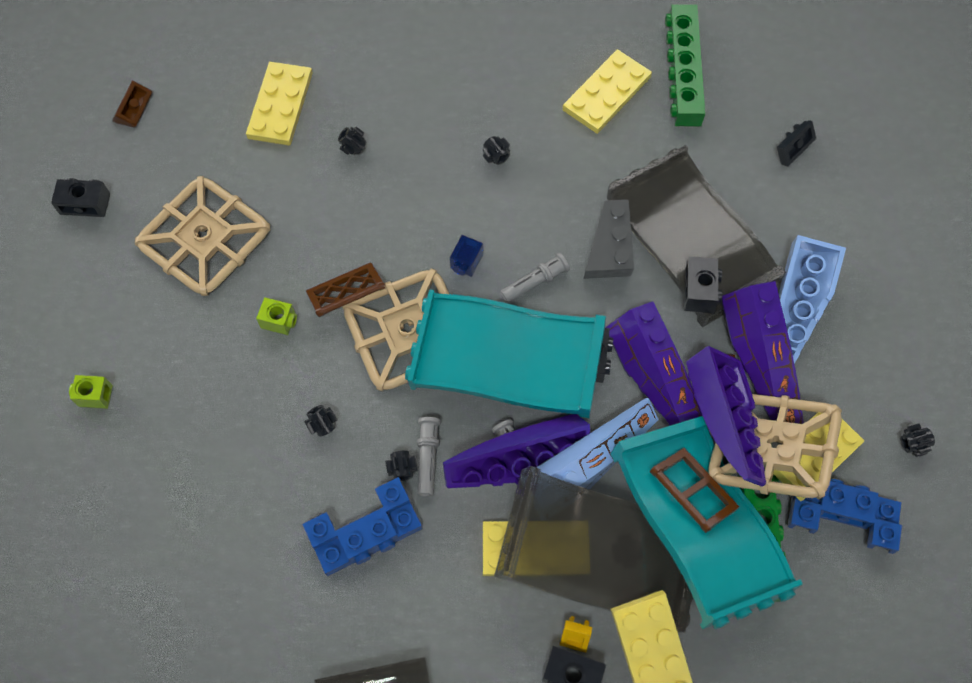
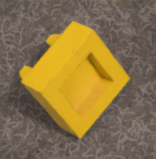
M571 616L569 620L565 621L559 646L586 653L593 627L589 626L588 620H585L583 625L574 622L575 617Z

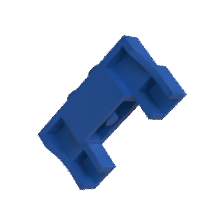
M399 477L375 488L383 506L382 508L338 530H335L327 512L302 524L327 577L354 563H357V565L365 563L371 559L372 554L378 551L382 553L389 551L395 547L396 542L423 529Z
M830 479L829 487L825 492L826 495L820 499L805 498L801 502L796 496H791L788 528L793 529L795 526L809 529V533L814 534L818 531L820 518L863 529L869 528L868 548H874L875 546L886 548L888 553L891 554L899 551L902 530L899 519L902 502L878 497L879 493L870 491V488L866 486L856 485L852 487L844 485L843 481L837 479Z

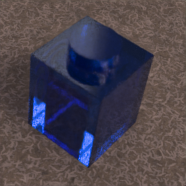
M461 235L450 256V268L459 275L472 277L484 255L483 243Z

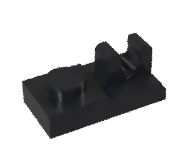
M804 121L801 125L795 124L792 133L786 132V138L777 146L781 165L789 166L817 139L813 121Z

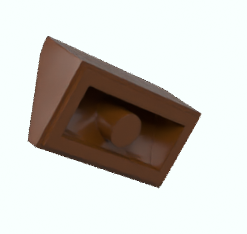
M132 80L112 121L135 128L153 91Z

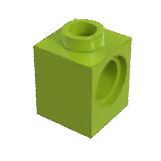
M264 297L256 320L261 329L288 335L290 329L296 325L297 314L292 304ZM279 314L283 315L282 318L274 320L275 316Z
M75 375L74 382L69 387V396L78 407L108 409L113 385L105 377ZM93 388L90 394L85 395L89 389Z

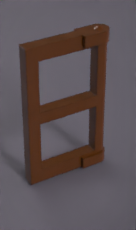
M685 448L650 470V473L659 480L705 533L740 507ZM684 460L701 480L681 493L663 472ZM706 486L726 505L725 508L708 520L687 500Z

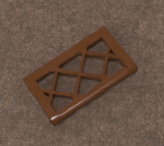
M370 262L306 290V293L316 311L315 314L321 317L344 305L385 289V283ZM354 282H362L359 288L351 287ZM332 291L340 292L337 298L329 297ZM346 293H353L349 296L344 297Z

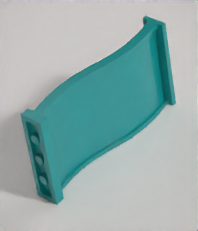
M429 290L428 297L424 298L422 302L423 318L418 320L416 327L417 343L413 342L411 347L412 363L407 366L405 372V380L408 381L412 390L427 388L452 391L537 410L578 414L579 417L590 419L606 316L578 317L552 314L489 299L454 294H438L434 290Z
M703 416L619 441L610 454L615 463L619 462L626 482L638 506L682 573L701 615L702 623L700 626L702 630L713 626L716 630L730 623L729 619L732 617L741 620L752 614V609L754 608L763 611L774 605V600L780 599L781 602H785L796 596L794 591L803 583L800 579L795 580L776 538L739 487L719 484L740 507L705 533L659 480L650 473L654 466L683 448L709 473V464L715 445ZM684 460L663 472L681 493L701 480ZM721 460L720 467H723V466H725V465H724L723 461ZM708 486L687 499L706 520L726 507Z

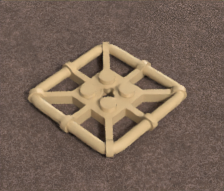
M197 176V179L189 183L169 204L166 203L162 207L163 210L135 238V245L142 253L161 266L163 272L167 275H173L192 291L201 294V296H208L237 266L241 267L244 264L243 260L270 232V224L261 215L245 205L237 195L233 196L214 181L204 178V176ZM206 188L226 201L216 213L212 212L205 205ZM197 190V206L187 216L183 215L177 209ZM237 209L255 223L230 225L223 219L232 210ZM169 216L174 217L180 222L171 232L152 234ZM207 230L206 236L199 237V231L205 232ZM257 232L237 254L224 245L233 235ZM174 242L181 248L167 260L149 245ZM219 250L231 260L208 282L207 262ZM189 254L199 261V283L177 267Z
M431 268L430 270L421 271L392 283L388 281L385 283V289L376 291L342 307L345 320L355 341L354 348L357 353H360L368 375L379 391L383 392L384 390L394 389L408 383L405 380V373L389 380L388 378L398 357L411 353L413 342L417 343L416 327L418 320H422L424 314L422 312V302L426 298L431 285L435 284L439 294H449L443 279L435 269ZM424 281L416 299L400 304L395 293L396 291ZM385 295L390 296L394 305L393 308L380 313L360 306ZM354 314L377 321L382 333L364 340ZM405 323H408L409 326H414L411 332L402 331ZM386 341L391 354L380 376L369 348Z
M752 394L755 405L780 408L777 421L757 418L758 426L754 428L755 435L760 438L761 446L757 448V453L763 457L766 485L761 487L745 481L742 477L731 476L737 471L730 463L720 467L723 452L716 442L709 464V475L719 484L759 490L761 494L768 495L771 492L803 498L820 499L824 497L830 484L834 458L839 453L837 443L842 422V410L836 404L831 405L822 402L790 399L786 395L773 397ZM788 409L822 413L803 424L785 422ZM830 423L826 444L822 446L805 443L807 434ZM779 442L782 445H778L777 448H772V445L770 443ZM802 455L823 457L818 482H815L800 465ZM774 470L793 472L806 487L771 482Z

